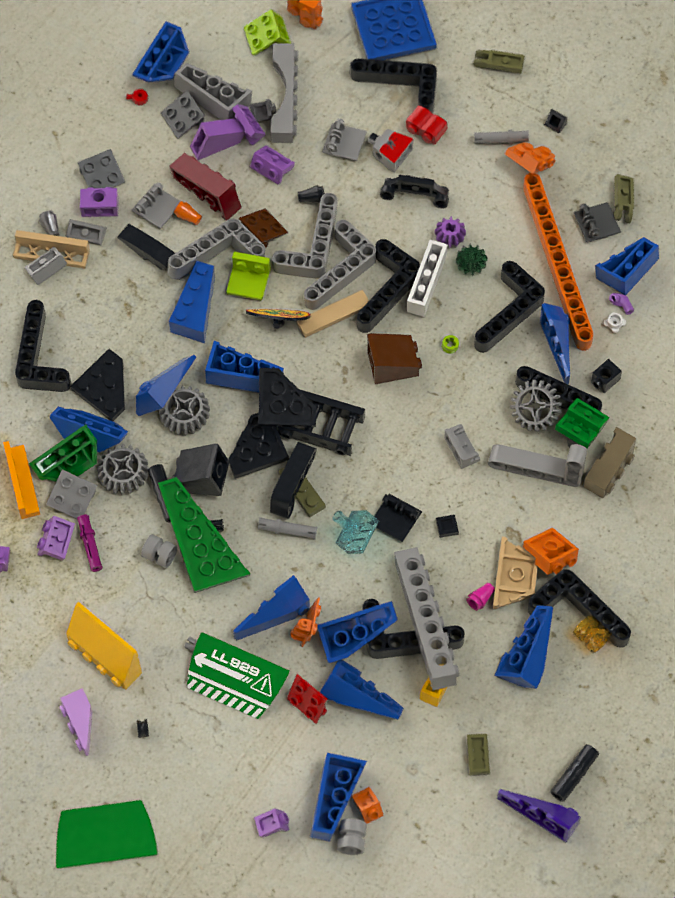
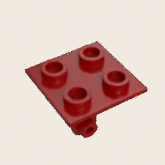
M296 674L287 700L305 714L308 719L317 724L320 716H324L328 711L325 706L327 698L299 674Z

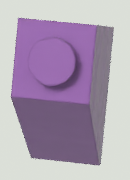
M236 118L202 122L190 145L197 160L239 144L245 134L244 126Z

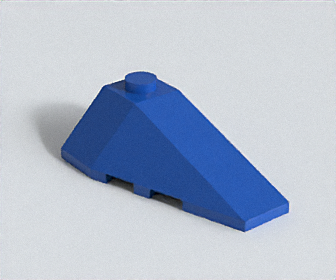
M544 303L541 307L540 325L564 383L569 384L568 324H570V319L567 313L564 314L562 307Z
M294 575L274 591L276 595L270 601L264 600L260 604L261 606L256 614L251 613L233 630L236 641L291 621L299 615L303 616L308 612L310 599Z
M537 605L524 624L525 630L519 638L515 637L513 640L515 644L510 652H505L495 673L496 677L524 688L537 689L545 669L553 607Z
M344 660L337 661L320 690L323 696L338 704L399 719L404 709L388 694L377 691L375 688L376 684L371 680L365 681L360 676L361 672Z

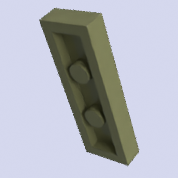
M284 468L278 470V474H279L280 476H281V474H282ZM305 477L295 498L310 518L325 509L326 505Z

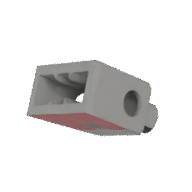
M390 129L385 130L381 136L372 133L368 139V142L374 145L373 156L394 173L413 150V138Z

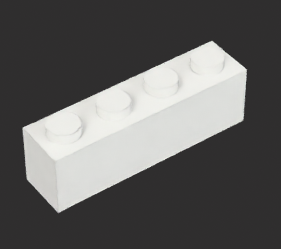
M433 240L429 241L407 300V312L425 317L447 257V244Z

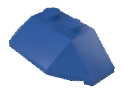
M165 21L132 76L148 83L173 80L175 72L180 69L189 55V49L182 28Z
M58 406L50 415V419L64 439L86 424L97 439V452L99 453L119 444L128 434V431L123 429L118 423L82 410L64 409Z

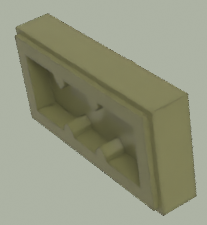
M487 734L467 735L469 776L490 775Z

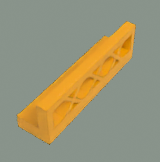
M9 441L3 442L21 519L40 515L24 445L11 448Z

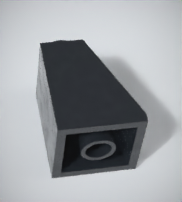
M219 444L181 450L180 456L176 460V472L172 478L177 477L189 494L221 496L230 462Z

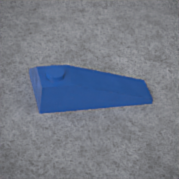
M192 355L183 358L151 380L144 382L139 387L140 391L136 395V414L141 416L162 409L196 359V356Z
M390 601L319 624L317 628L328 663L348 658L398 621L393 602Z

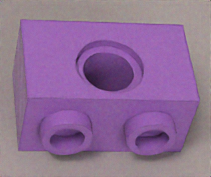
M90 187L80 189L82 217L118 216L119 197L117 188Z

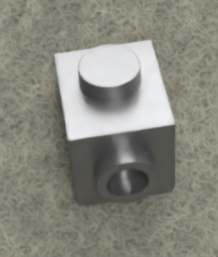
M270 99L250 104L251 113L257 122L271 120V117L276 113L275 103H272Z

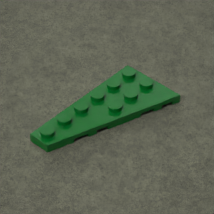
M175 477L159 482L158 486L194 593L250 576L251 573L240 562L238 556L234 554L225 539L204 515L202 509L191 498V495L179 479Z

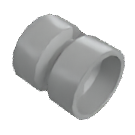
M151 534L143 546L141 557L150 561L156 560V564L168 568L175 558L177 545L168 541L163 542L162 538Z
M342 819L339 828V834L342 836L338 838L337 850L349 855L364 853L365 840L362 838L366 834L367 823L358 819Z

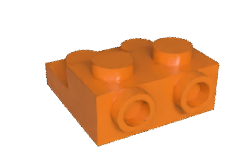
M287 0L288 12L294 16H299L300 24L312 29L320 27L323 21L321 0Z
M527 142L509 147L505 152L506 156L532 174L551 168L556 161L554 159L555 155L551 153L549 148L540 146L534 149L533 145Z
M553 527L525 540L523 543V548L536 558L535 565L547 575L551 573L558 574L563 567L567 565L572 567L577 562L579 549Z

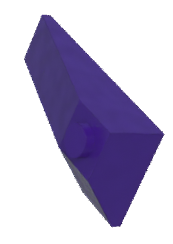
M503 789L498 791V800L566 843L580 823L581 817L573 808H566L563 805Z

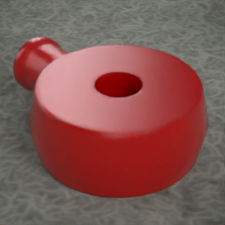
M137 89L133 94H126V100H133L136 105H144L148 102L149 96L144 89Z

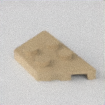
M503 536L501 539L493 603L494 609L530 598L535 593L538 569V566L535 565L536 558L526 552L524 548L519 545L515 546L508 541V538Z

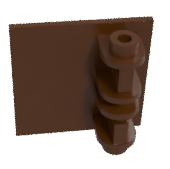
M266 208L239 218L241 223L265 248L269 245V240L288 233Z

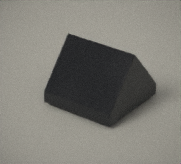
M551 109L544 125L560 133L567 125L568 120L563 114Z

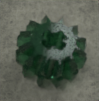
M471 244L469 248L463 246L462 251L457 252L456 264L459 271L464 270L465 275L468 272L472 276L475 272L480 274L482 269L486 268L487 255H485L484 249L479 250L478 245L475 248Z

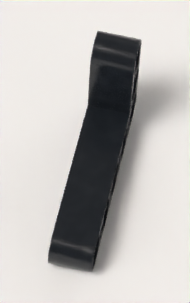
M360 58L351 61L350 76L356 82L419 86L418 106L426 108L433 114L437 84V68L433 64Z
M387 239L377 241L375 245L376 259L395 274L358 312L357 329L362 333L370 332L412 288L420 267V263Z
M514 261L504 262L501 279L518 297L476 332L474 347L478 352L485 353L544 303V287Z
M32 300L27 305L15 370L17 383L23 389L66 392L71 388L70 374L66 369L37 366L46 312L44 304L40 300Z
M521 366L517 370V387L522 385L526 388V381L532 386V380H536L538 386L540 380H542L545 386L547 383L551 384L549 391L556 388V392L562 393L560 398L556 399V402L562 403V406L559 407L567 410L573 403L572 400L578 398L598 411H602L601 400L593 395L528 366ZM538 390L540 398L550 402L548 396L544 392ZM568 438L567 443L569 448L571 445L577 444L576 442Z
M564 569L560 571L529 599L528 612L531 615L535 609L533 604L538 603L542 606L553 607L566 597L613 645L622 648L629 643L631 636L629 626L571 570ZM568 579L570 583L566 584L563 583L561 580ZM553 591L556 595L551 596L547 592ZM580 592L584 594V596L578 597L575 595V593ZM595 606L598 608V610L593 611L589 609V607ZM603 620H610L612 623L605 624ZM618 633H622V634H624L626 637H625V638H619V637L617 636V634H618Z
M367 599L363 603V610L380 604L375 599ZM454 625L442 628L443 632L448 634L449 644L447 645L449 649L456 650L463 646L465 632L462 627ZM415 630L384 634L383 631L367 643L368 654L374 659L422 653L419 644H412L413 640H418ZM458 635L460 639L454 640L451 636ZM398 642L401 644V646L394 647L392 646V644ZM373 645H380L381 648L378 649V650H375V649L372 648V646H373Z

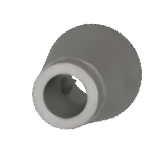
M51 210L41 213L39 215V222L46 234L59 236L56 214Z

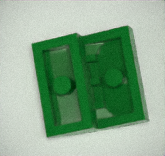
M577 398L569 406L562 419L556 424L555 430L588 449L608 422L609 417Z

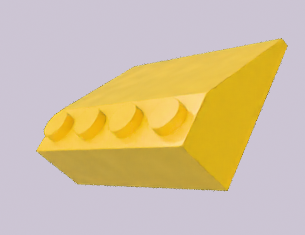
M78 602L75 605L66 633L68 645L76 651L78 649L82 652V656L86 661L95 663L100 673L109 675L114 685L117 687L122 686L126 690L142 674L137 651Z

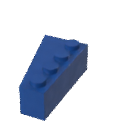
M196 261L169 320L171 333L205 343L215 282L213 265Z
M214 340L205 369L206 384L259 393V369L279 368L284 373V368L262 359L259 361L252 358L250 354L245 353L244 355L235 351V348L230 346L224 347L220 345V342Z
M332 753L326 754L310 838L331 841L364 770L366 760Z

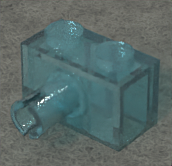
M367 510L351 511L349 517L343 514L342 511H337L334 514L337 519L332 517V520L343 529L336 544L347 554H363L379 520Z

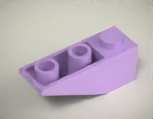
M83 688L61 697L62 705L59 707L63 716H68L70 720L67 725L71 734L76 733L78 739L75 742L79 751L83 750L85 755L88 756L92 709Z

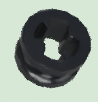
M144 719L143 722L137 720L139 738L142 735L149 737L147 719Z

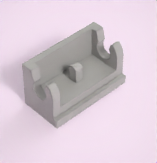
M462 424L445 429L444 439L461 469L480 461L479 454L472 446Z

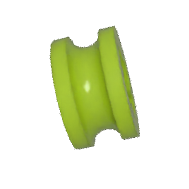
M454 335L445 336L442 341L443 351L448 354L455 353L459 347L458 338ZM449 342H453L452 347L447 346Z

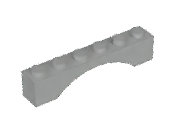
M273 43V69L283 80L286 93L281 107L271 117L272 143H293V136H297V125H293V122L297 121V110H294V106H297V95H294V91L298 90V81L294 80V76H298V65H295V61H298V51H295L294 43Z

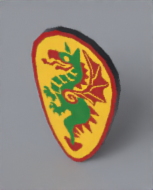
M246 310V314L274 319L273 326L275 329L284 326V320H306L311 317L310 313L297 310Z

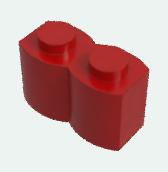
M417 106L407 118L406 128L411 134L421 136L426 143L436 144L448 130V122L440 116L432 114L426 108Z

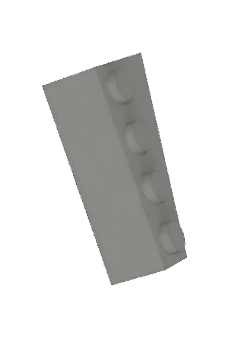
M186 63L175 72L174 87L182 93L188 90L196 103L220 120L233 119L235 113L232 108L237 104L247 107L251 104L252 90L247 88L246 90L238 87V84L233 82L230 84L223 81L219 76L208 75L205 70Z

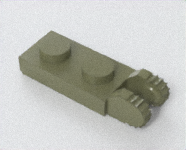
M477 50L475 52V56L480 58L474 60L473 64L475 67L482 69L487 67L489 69L522 74L525 60L524 55L495 50Z
M616 174L614 177V219L619 221L622 218L623 210H626L624 222L629 224L632 222L634 209V178Z

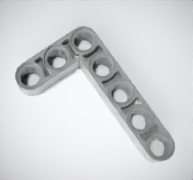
M325 193L321 197L311 253L276 251L272 256L273 269L276 273L319 279L326 273L337 215V197L335 194Z
M229 219L172 255L168 260L167 272L172 279L182 278L193 270L196 261L205 263L230 246L240 253L265 257V246L239 220Z
M339 220L335 224V239L350 255L305 290L304 302L305 306L310 310L318 309L376 262L375 246L347 220Z
M496 444L492 446L488 465L494 469L578 487L580 486L585 467L587 449L581 445H571L566 460Z

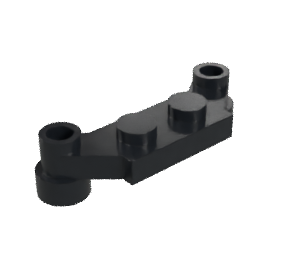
M399 174L398 177L393 179L386 178L384 186L381 187L380 197L385 200H392L395 192L399 191L434 197V205L438 208H446L449 202V189L447 187L438 185L433 179Z

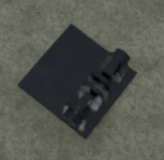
M390 493L388 495L385 494L382 499V505L369 524L403 542L422 511Z

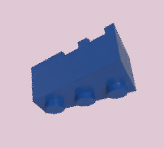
M645 237L624 248V251L618 255L614 254L604 263L596 264V279L627 295L659 260V245Z

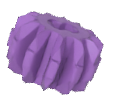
M443 217L442 222H438L435 229L437 242L447 244L449 248L452 245L458 247L459 242L463 243L466 235L464 223H460L459 218L453 220L450 217L447 220Z

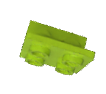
M272 9L244 26L253 55L260 53L275 42L291 43L283 17Z
M233 252V269L226 293L228 295L263 300L271 270L270 258Z

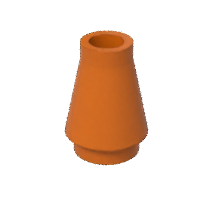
M181 201L175 208L174 214L180 219L198 225L202 219V215L187 202Z

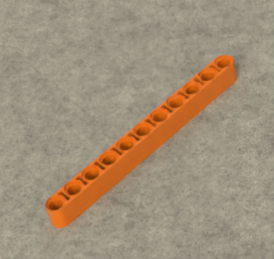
M528 173L524 178V193L565 314L567 313L569 316V327L575 345L579 350L586 351L592 346L593 331L541 178L537 173Z

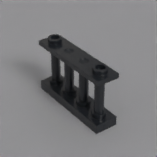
M299 389L316 406V420L319 412L330 414L323 436L312 433L314 427H305V430L292 426H278L279 434L285 439L292 438L335 451L339 455L351 456L352 444L348 442L355 423L363 424L365 408ZM339 417L348 419L341 441L330 438L336 420Z

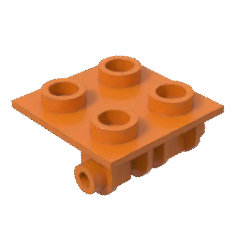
M317 598L309 608L306 619H300L290 632V636L294 640L302 641L301 647L307 641L310 642L312 635L316 634L318 624L315 621L321 611V605H319L320 598Z

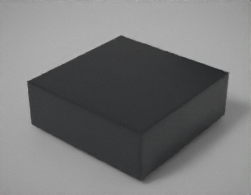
M455 514L436 518L439 538L459 535Z

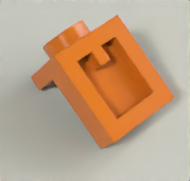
M370 787L352 795L353 802L362 814L365 823L368 824L384 815L380 802Z

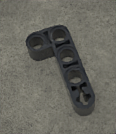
M300 442L296 444L272 492L270 513L287 519L291 517L295 497L314 461L317 448Z

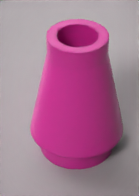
M486 583L484 586L468 595V605L474 610L483 609L492 593L495 592V588L492 584Z

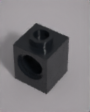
M610 359L606 360L593 371L591 379L593 386L606 393L621 380L622 370Z

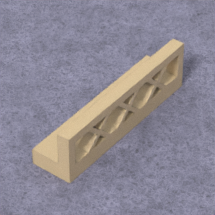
M16 230L14 258L34 261L40 257L36 252L41 249L48 251L55 247L59 252L65 253L66 266L86 268L90 252L88 240ZM21 246L28 247L31 250L26 254L19 253ZM83 255L82 262H76L72 257Z

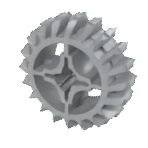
M532 380V386L526 381V388L519 385L521 393L514 391V394L518 397L517 399L511 398V401L516 402V405L510 406V409H516V412H513L511 415L519 416L515 422L523 421L521 424L522 428H525L528 424L529 431H532L533 426L535 431H539L540 425L543 430H546V423L549 426H553L551 418L558 420V417L554 414L561 413V410L556 409V406H562L561 402H556L560 395L553 396L557 391L556 388L549 391L551 384L547 383L544 387V381L540 380L538 386L536 380ZM538 390L544 392L550 402H543L540 399ZM532 391L530 401L522 404L524 396ZM535 400L536 403L545 404V406H540V408H537V411L535 408L527 407L528 405H532V403H534ZM550 408L548 415L540 421L542 410ZM522 409L530 410L534 421L529 420L524 415Z
M182 385L180 390L177 388L174 390L164 407L158 410L160 420L164 422L165 428L169 427L171 433L176 430L178 435L181 431H184L185 435L188 434V431L194 434L195 428L201 430V424L206 425V419H209L210 406L208 405V399L205 398L203 392L199 393L197 388L192 391L191 386L185 389ZM175 405L176 409L173 410L174 413L170 415L169 411L171 407ZM199 406L200 409L198 413L194 416L193 411H195V408Z
M122 444L121 448L115 445L113 451L108 448V454L102 453V459L98 461L99 466L97 467L98 479L101 480L102 486H106L108 491L113 489V493L116 494L118 491H121V494L124 495L127 490L131 494L133 488L138 490L139 485L144 486L143 479L148 478V460L144 459V453H140L138 448L133 450L131 445L125 448V445ZM134 462L138 465L136 473L132 469ZM110 466L113 467L114 470L112 477L108 474V469Z

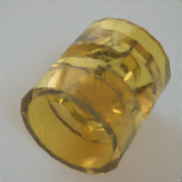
M588 616L577 625L573 635L579 641H585V646L592 653H596L608 642L611 635L603 627L599 628V623L592 616Z

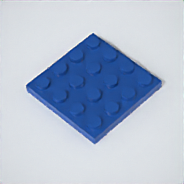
M363 0L351 3L352 12L367 59L386 60L437 49V43L423 0Z

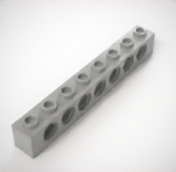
M417 547L394 552L395 566L432 689L436 690L455 686L456 677H459V670L457 664L453 665L452 648L449 649L447 645L449 644L447 632L444 633L442 629L444 628L443 618L438 616V602L433 600L435 596L433 586L428 584L430 577L428 570H424L423 567L425 566L424 556L419 554Z

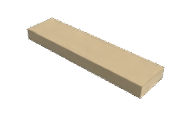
M361 290L311 313L309 319L296 320L306 338L358 314L369 300L364 291Z

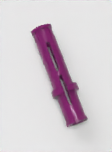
M80 515L77 517L81 531L80 538L84 542L90 571L97 572L102 570L103 566L94 538L95 531L91 527L89 515Z

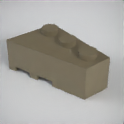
M618 427L613 431V439L610 443H606L604 452L599 459H596L584 480L583 487L601 498H604L607 493L610 494L615 487L614 482L616 479H621L625 472L624 467L626 464L630 465L635 457L633 452L636 438Z

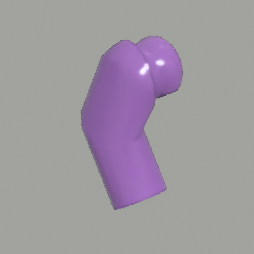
M612 293L609 296V301L613 305L623 307L626 315H630L635 311L626 295Z

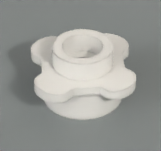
M615 312L611 313L608 319L604 320V326L611 328L613 333L619 332V329L626 325V320Z

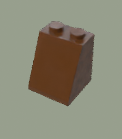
M367 334V354L375 384L419 376L422 362L421 358L416 356L418 352L417 342H413L411 335Z

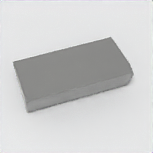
M70 219L66 237L88 240L89 243L102 245L107 227Z
M53 247L27 265L25 269L35 283L39 285L66 266L67 262L60 252Z

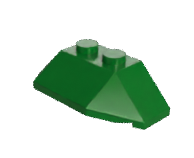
M85 424L29 464L41 480L57 482L62 469L79 476L97 464V439Z

